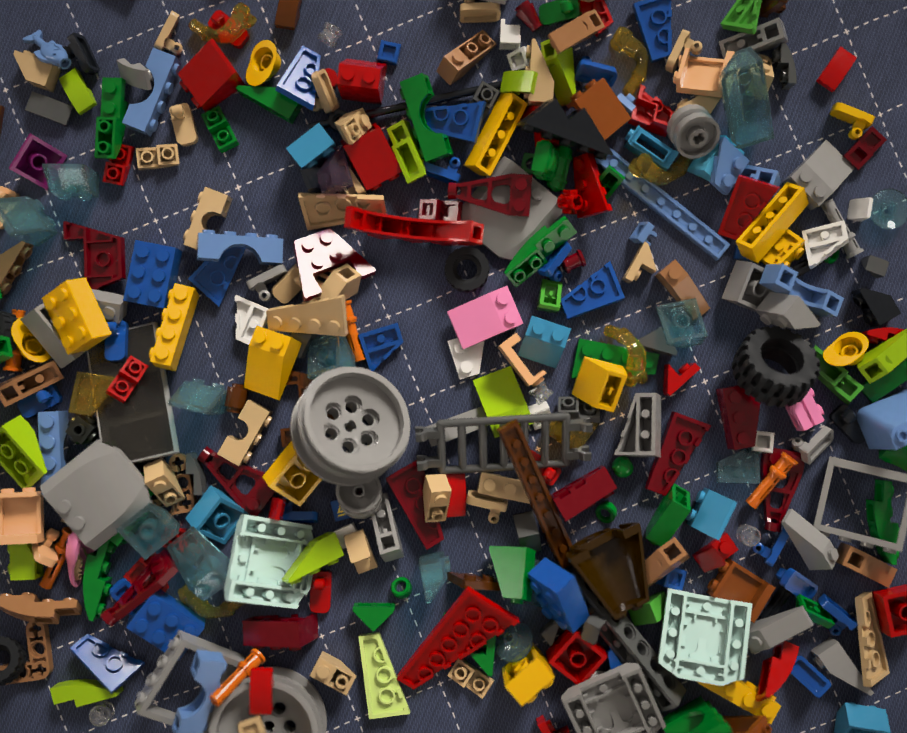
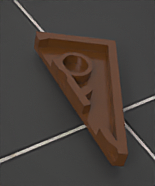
M447 572L446 580L463 589L469 586L474 590L501 591L498 579L493 575L482 574V576H477L471 573Z

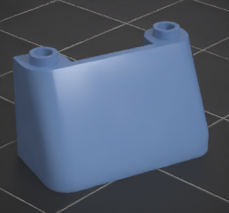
M907 389L862 407L857 412V421L869 449L897 450L907 445Z

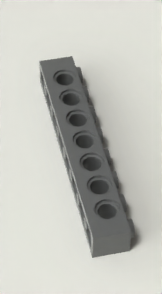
M573 566L569 567L566 571L575 576L589 614L591 615L596 612L607 618V621L600 628V636L623 664L639 663L655 702L662 712L678 707L687 690L675 675L657 663V653L627 616L621 620L613 619Z

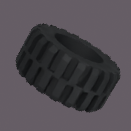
M766 326L755 329L744 338L732 362L735 380L738 379L737 384L745 390V394L749 397H754L758 403L764 402L766 403L765 405L771 407L774 405L777 407L795 405L804 399L820 375L819 358H816L817 353L815 349H812L810 347L811 344L807 340H803L800 334H794L790 329H780L779 326H772V328ZM763 359L779 363L788 374L779 373L771 369Z

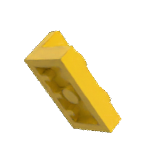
M787 229L760 261L765 265L784 264L790 267L795 259H799L804 254L805 240Z

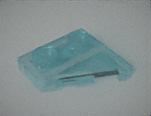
M748 447L716 462L717 483L760 484L759 452L751 451V447Z

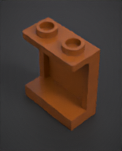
M603 77L598 81L593 79L584 86L586 90L583 92L579 90L570 97L572 101L566 106L568 109L571 107L575 109L585 108L602 137L606 140L629 121L631 117Z
M727 558L725 561L726 565L719 567L717 576L710 580L707 586V593L713 598L751 603V621L755 623L776 587Z

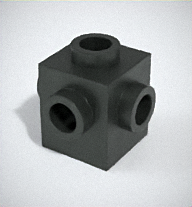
M88 414L74 416L69 421V427L65 431L70 436L69 439L77 445L93 443L99 436L97 420Z

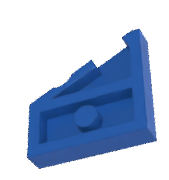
M398 322L358 334L369 370L374 371L404 342Z

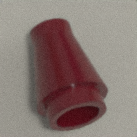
M529 0L524 1L515 9L517 12L516 16L532 33L542 26L535 7Z

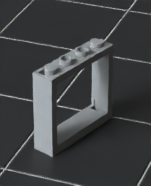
M829 456L814 527L827 537H830L831 533L839 535L838 539L851 543L852 539L861 541L860 545L874 548V545L883 547L882 551L896 554L897 551L902 552L907 532V497L896 543L822 525L821 522L834 466L907 483V474Z
M179 630L174 639H170L165 654L159 657L157 667L153 673L148 675L144 688L141 692L137 693V699L134 702L137 714L172 726L176 712L152 705L151 702L185 648L193 651L205 650L222 653L224 660L229 665L220 679V685L237 669V664L245 660L244 655ZM209 713V716H208V719H207V720H208V725H209V720H210V717H211V714H212V713Z

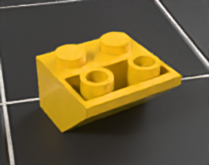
M584 356L571 393L594 408L614 412L628 375L621 365Z

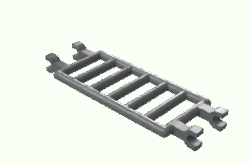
M567 412L440 419L436 422V427L433 428L415 426L416 442L437 439V456L417 455V471L438 468L440 474L515 470L512 462H508V453L501 438L500 463L487 464V425H499L501 427L514 419L520 423L528 445L529 423L541 422V461H536L539 469L569 466V460L591 461L592 454L589 452L588 445L570 448V431L592 432L593 424L590 423V417L570 420L571 416ZM562 421L561 459L549 460L550 422ZM466 426H478L479 464L467 465ZM457 427L458 465L446 466L445 428Z

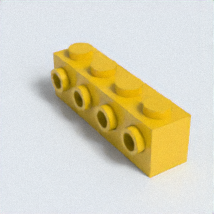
M513 92L501 93L464 166L479 176H491L528 103Z
M786 182L736 240L738 249L743 257L756 263L760 262L808 206L809 202L805 188Z
M174 283L173 289H170L168 293L169 302L167 308L163 309L161 316L163 321L155 334V339L157 340L155 346L149 352L150 362L155 367L175 372L177 370L200 296L193 287Z
M738 680L723 686L696 681L703 687L753 715H765L769 724H772L781 708V705L775 701L777 697L774 695L763 701H756L758 686L748 680L746 683Z

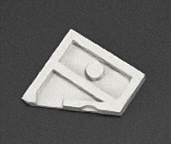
M844 220L802 231L810 269L819 265L849 242Z
M236 295V340L249 345L256 326L266 327V311L268 308Z
M458 338L447 341L459 379L479 374L484 341L463 350Z

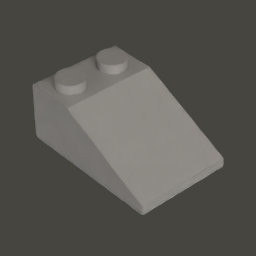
M826 139L783 183L790 182L805 188L809 202L807 208L811 211L819 207L855 168Z
M736 260L722 299L756 312L755 309L769 292H773L759 284L765 268L753 262Z

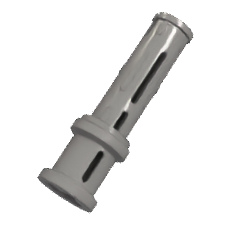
M833 198L820 205L830 224L844 220ZM846 225L849 242L843 246V249L846 253L845 258L849 259L863 252L864 249L860 248L855 239V233L850 232Z

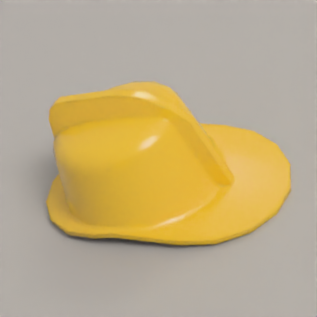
M260 41L252 50L246 71V81L251 86L261 85L267 79L277 74L281 67V58L272 41Z
M18 318L11 327V336L18 346L20 354L34 362L48 361L51 356L20 320L21 318Z
M859 332L842 334L825 349L823 359L832 366L856 365L863 360L865 352L869 347V341L864 334Z

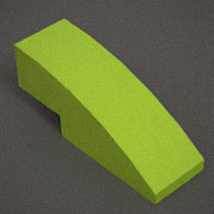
M403 119L387 128L393 143L391 147L407 184L425 176V165L420 156L419 145L413 135L410 122Z
M93 679L63 681L50 688L54 705L74 700L76 707L117 697L123 691V686H121L113 694H110L98 680Z

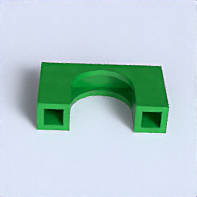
M701 696L662 717L666 725L663 729L665 733H733L728 723L712 707L709 701L705 702Z

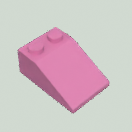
M508 286L447 311L462 350L523 324Z

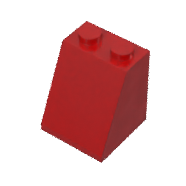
M213 38L178 73L181 78L179 83L186 93L188 91L191 92L194 96L191 98L194 105L198 109L202 107L205 112L211 110L235 93L238 85L245 86L241 77Z
M345 59L340 62L336 84L341 98L344 100L382 104L387 64L355 59Z
M375 122L353 144L349 145L344 140L339 141L364 188L371 191L381 187V183L386 180L392 181L400 176L399 173L402 172L380 126Z

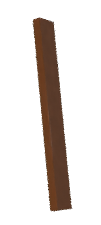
M514 419L499 427L497 431L557 565L565 569L571 565L566 558V552L570 553L569 548L572 546V543L519 422Z

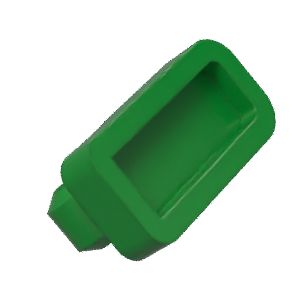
M556 0L542 4L539 7L541 23L552 25L581 16L579 0Z

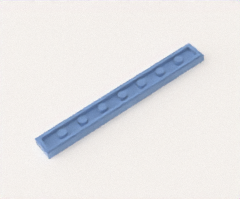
M610 148L613 155L607 156L606 160L595 158L597 166L605 171L610 165L623 175L625 179L621 183L622 186L714 260H719L731 245L613 149Z

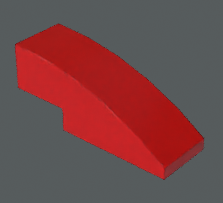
M783 641L774 646L772 657L764 660L762 664L756 701L760 702L770 698L783 685L793 669L799 646L788 641Z

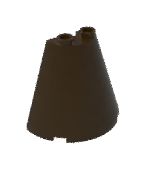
M637 522L620 524V529H610L608 527L597 531L573 544L569 548L570 553L566 552V558L615 620L625 618L629 609L632 611L639 610L643 607V604L649 601L641 526Z

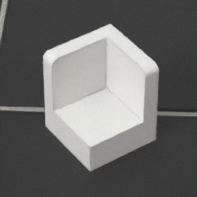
M501 19L499 50L519 49L521 43L520 25H505V19Z

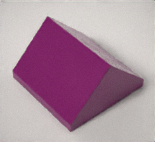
M30 133L9 166V169L47 190L67 155Z

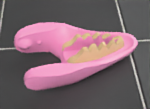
M74 532L68 537L65 556L70 583L76 588L82 582L87 556L89 553L94 552V550L85 546Z

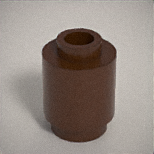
M232 383V387L227 386L224 406H226L225 411L241 413L246 404L248 390L244 389V385Z

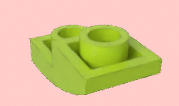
M76 68L59 78L65 93L78 114L82 115L97 105L92 91L86 86L81 73Z
M526 70L503 72L500 93L513 92L516 95L520 93L534 94L538 73Z

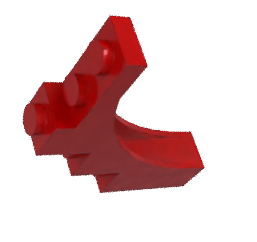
M346 206L345 228L368 234V236L382 240L401 239L412 243L432 242L442 246L482 245L484 224L472 220L448 221L409 218L372 212L354 206Z

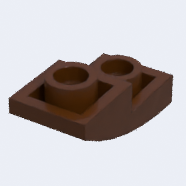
M279 0L275 18L276 28L295 30L300 17L299 8L302 0Z

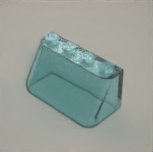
M750 46L736 51L719 76L729 139L739 149L774 139L763 60Z

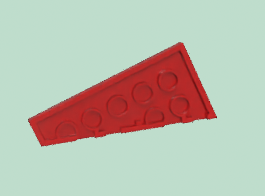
M467 586L397 674V680L413 690L433 678L434 674L440 670L449 668L454 661L465 658L485 645L487 640L495 635L499 636L504 633V630L509 626H515L520 623L519 617Z

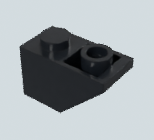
M866 288L856 289L851 292L854 303L861 308L865 322L871 327L880 326L901 314L891 295Z

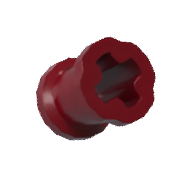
M580 249L563 260L562 266L567 274L577 267L586 266L585 258Z

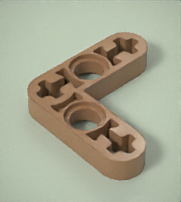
M174 454L169 460V466L172 468L177 481L180 477H185L188 480V486L181 489L182 492L190 490V493L186 494V498L191 500V504L187 508L186 505L182 504V501H185L183 499L173 504L170 512H165L162 510V502L159 499L152 500L153 505L149 508L156 507V511L149 512L148 516L143 520L191 511L196 505L197 497L194 495L193 475L186 473L176 475V472L180 471V466L175 465V461L178 460V457L180 460H184V464L181 465V471L186 470V454Z
M33 622L27 624L26 636L29 660L24 665L27 675L26 677L19 676L10 684L42 680L53 672L54 665L48 624ZM33 626H41V630L38 631ZM37 643L43 644L45 648L43 654L36 652L35 645ZM9 663L0 665V671L4 670ZM41 665L43 668L46 667L45 672L38 670L33 673V669H37Z

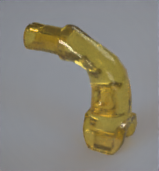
M240 2L233 8L231 17L221 28L213 29L210 26H205L197 19H192L189 23V29L199 35L200 39L204 42H208L213 38L216 43L227 44L235 41L247 29L253 27L257 18L250 14V8L246 4Z
M619 27L613 35L610 45L617 52L620 53L622 51L632 57L637 63L631 73V78L622 89L624 94L628 95L630 93L633 95L640 84L646 81L649 56L644 45L633 36V33L628 28Z
M641 153L639 157L631 161L628 169L634 176L642 177L650 183L667 185L687 173V167L692 159L680 155L677 162L673 163L671 169L667 172L656 165L650 155Z
M607 325L604 329V335L617 340L618 343L623 344L627 348L628 357L626 368L624 369L628 376L624 385L634 387L637 383L645 384L647 382L646 351L643 345L627 328Z
M195 580L189 581L178 590L180 600L187 604L194 613L206 619L232 616L237 609L245 604L224 601L219 606L214 607L208 602L202 593L203 588Z

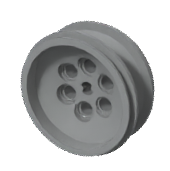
M338 367L319 375L301 395L291 415L290 433L298 457L312 473L333 484L357 486L377 479L399 460L408 444L410 419L404 399L394 385L386 378L365 368ZM345 407L350 408L352 413L348 412ZM327 413L331 414L334 420L329 419ZM362 419L366 420L369 426L365 425ZM325 433L330 434L333 440H329ZM361 439L367 442V446L361 443ZM342 446L347 447L348 450H349V453L345 452V451L342 449Z
M265 666L264 668H273L272 715L250 714V677L243 679L240 685L234 689L219 707H214L208 725V733H239L238 724L240 721L260 715L266 733H326L327 713L320 693L307 678L288 668ZM282 702L286 708L279 709L276 703ZM288 720L294 721L295 724H296V726H295V727H290V726H288L287 721H288ZM268 721L273 722V723H274V726H273V727L269 726V725L267 724V722H268Z

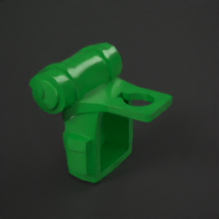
M549 140L537 141L535 153H524L521 168L528 174L534 175L537 179L547 181V187L550 190L561 192L564 190L565 185H567L566 178L570 161L573 158L572 150L562 145L554 147ZM529 159H533L531 169L527 168V161Z

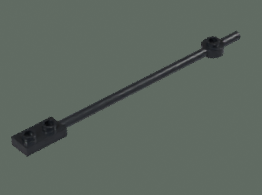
M502 81L488 84L500 90ZM479 86L434 95L427 106L473 96ZM406 102L366 110L365 113L369 118L405 111L408 107ZM335 110L329 115V119L308 123L309 129L320 123L323 128L331 127L334 131L339 132L335 122L346 112Z

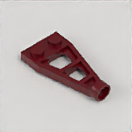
M511 173L463 183L449 182L448 199L462 200L508 216L529 217L532 175ZM501 185H508L510 187V200L507 204L493 200L492 190L495 187ZM486 186L488 188L487 199L473 198L472 189L474 187ZM458 188L461 189V193L459 195H457Z
M208 446L203 449L197 458L211 471L234 501L252 516H258L276 492L263 479L262 476L265 472L244 463L241 466H237L218 455L217 452ZM211 456H213V460H212V461H208L209 458H210ZM223 463H227L236 469V473L231 480L226 479L219 471ZM240 475H247L255 480V485L248 494H242L236 487V480Z
M773 448V453L762 452L760 463L761 482L770 472V466L775 465L780 459L782 452L787 453L798 462L796 466L794 465L789 470L790 477L786 486L783 488L774 487L763 500L764 529L781 533V522L785 517L803 475L805 462L801 460L800 452ZM772 492L783 493L784 498L780 508H773L771 506ZM774 518L776 523L771 522V519Z
M165 549L157 553L115 605L107 608L100 615L101 618L108 625L114 626L128 613L162 588L179 571L171 555ZM154 574L155 581L143 589L144 583Z

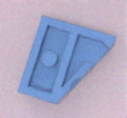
M720 137L718 142L720 144L718 156H714V168L711 172L709 183L721 194L728 195L736 183L739 174L741 175L749 163V160L727 138Z

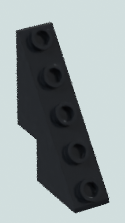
M556 98L545 101L517 123L524 132H536L541 134L540 137L543 139L558 140V144L562 146L577 147L576 151L588 154V152L593 153L597 159L606 160L607 156L613 155L585 108L576 109L567 116Z

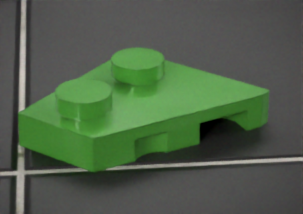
M736 0L720 23L722 28L754 35L757 29L762 0Z

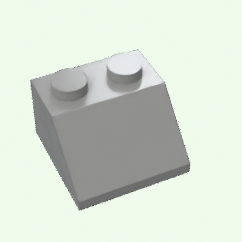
M769 292L755 309L760 315V320L766 325L772 324L781 328L787 327L791 329L820 326V322L800 296Z

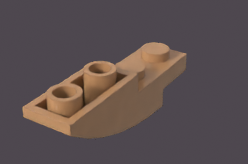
M24 592L21 595L0 594V610L28 622L59 624L60 616L81 615L82 613L81 604L74 598H64L61 601L43 599L41 602L37 595L31 592Z

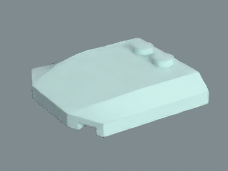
M241 514L236 524L225 581V600L298 609L300 606L298 605L304 595H307L311 588L313 575L307 574L302 577V581L292 585L291 583L283 582L282 577L309 541L313 539L312 525Z
M667 588L657 663L676 677L718 686L743 680L745 676L752 604Z

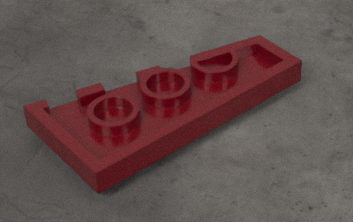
M672 411L661 440V457H655L645 488L666 496L680 475L679 472L682 467L688 463L691 458L690 455L702 441L701 438L706 431H709L712 425Z
M417 460L386 477L385 480L423 546L428 550L444 540L440 522H425L423 486L426 474L424 470L417 471Z

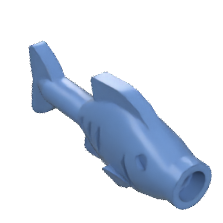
M41 30L23 38L24 43L36 44L40 47V50L34 51L39 61L61 67L62 69H68L71 66V60L68 58L67 51L62 45L56 44L53 40L45 42L42 39L43 33Z

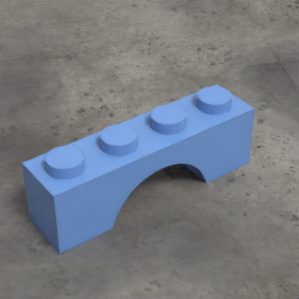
M154 47L145 65L154 78L153 91L143 102L129 104L122 121L129 129L149 137L157 130L159 116L165 111L166 99L172 93L174 88L173 82L176 76H179L178 73L181 70V62L176 56Z
M202 230V233L197 235V260L218 262L222 253L227 249L243 247L250 250L261 265L278 266L283 263V239L278 238V235L267 234L266 237H257L256 233H245V236H240L232 231H224V234H215L214 230Z
M766 264L759 284L776 293L800 296L810 311L819 317L838 316L844 300L843 297L831 290L818 288L797 278L798 272L784 264Z
M68 411L38 412L39 447L47 469V473L41 478V485L66 465L64 459V440L67 434L65 431L69 427Z
M196 650L190 670L194 680L201 684V690L191 703L177 709L172 724L173 733L206 732L208 726L207 719L209 713H212L214 704L210 701L209 696L220 687L221 676L227 668V662L224 660L221 652Z

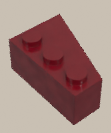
M738 385L716 389L727 448L738 450L754 447L760 403L755 401L754 397L747 396L745 390Z
M601 465L550 495L561 517L568 521L581 511L594 506L601 498L605 499L613 495L617 486L606 467Z
M311 613V615L305 618H299L298 614H291V617H279V615L252 616L242 621L243 646H252L255 649L270 647L271 650H279L287 647L290 651L301 650L302 646L318 638L317 613Z

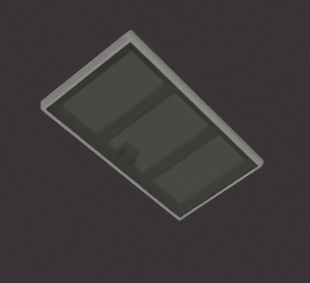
M158 322L129 328L128 356L123 362H110L105 359V339L86 351L100 440L109 446L121 449L133 464L180 453L166 369L155 367L149 359L150 349L155 346L157 340L155 339ZM130 355H132L149 367L123 404L105 392Z

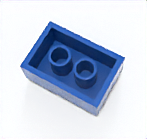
M135 240L123 301L160 309L167 308L169 302L168 293L170 289H173L174 283L177 282L183 251L175 247Z
M546 557L528 573L531 581L530 586L537 595L536 600L541 604V611L547 619L552 618L560 628L574 633L589 618L590 614L575 576Z
M159 589L135 609L128 619L126 628L163 652H166L170 639L173 640L179 630L198 637L205 628L206 618ZM185 648L177 661H179L183 657L188 648Z

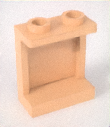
M685 48L684 54L679 56V70L674 72L673 84H676V93L726 98L735 67V52L727 51L725 59L690 56V48Z
M515 333L497 348L524 384L535 387L545 380L543 376L546 372L542 370L532 376L512 349V346L521 340L518 334Z
M36 487L22 488V492H14V488L1 489L0 545L30 544L44 541V497L41 495V491H36Z

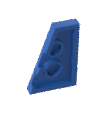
M643 0L634 3L632 8L650 63L669 58L672 52L671 0Z

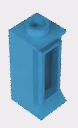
M640 125L637 126L635 131L631 128L624 138L627 140L624 145L626 149L663 174L679 154L678 151L673 150L642 129ZM640 138L641 140L649 144L651 147L665 155L664 159L662 160L660 157H658L657 155L643 147L641 144L636 142L637 139Z

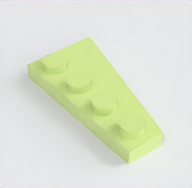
M380 632L360 634L359 645L369 719L410 714L409 706L397 680V675Z

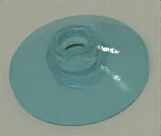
M883 189L872 197L873 204L870 218L877 226L883 229H895L907 221V197L902 192L896 189ZM884 207L888 209V214L884 212Z
M520 621L515 626L511 625L506 628L501 635H496L495 651L497 655L507 662H517L526 657L533 644V634L530 628Z

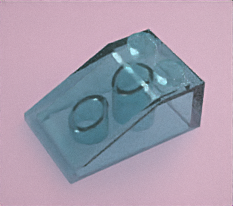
M28 196L0 198V222L11 237L38 247L58 233L54 228L56 226L55 222L43 212L45 208L38 199H32Z
M193 378L192 381H184L168 400L167 405L207 415L224 414L227 390L224 389L225 385L213 383L210 386L204 384L205 380Z
M192 526L167 546L188 589L203 602L225 587L230 559L195 527Z

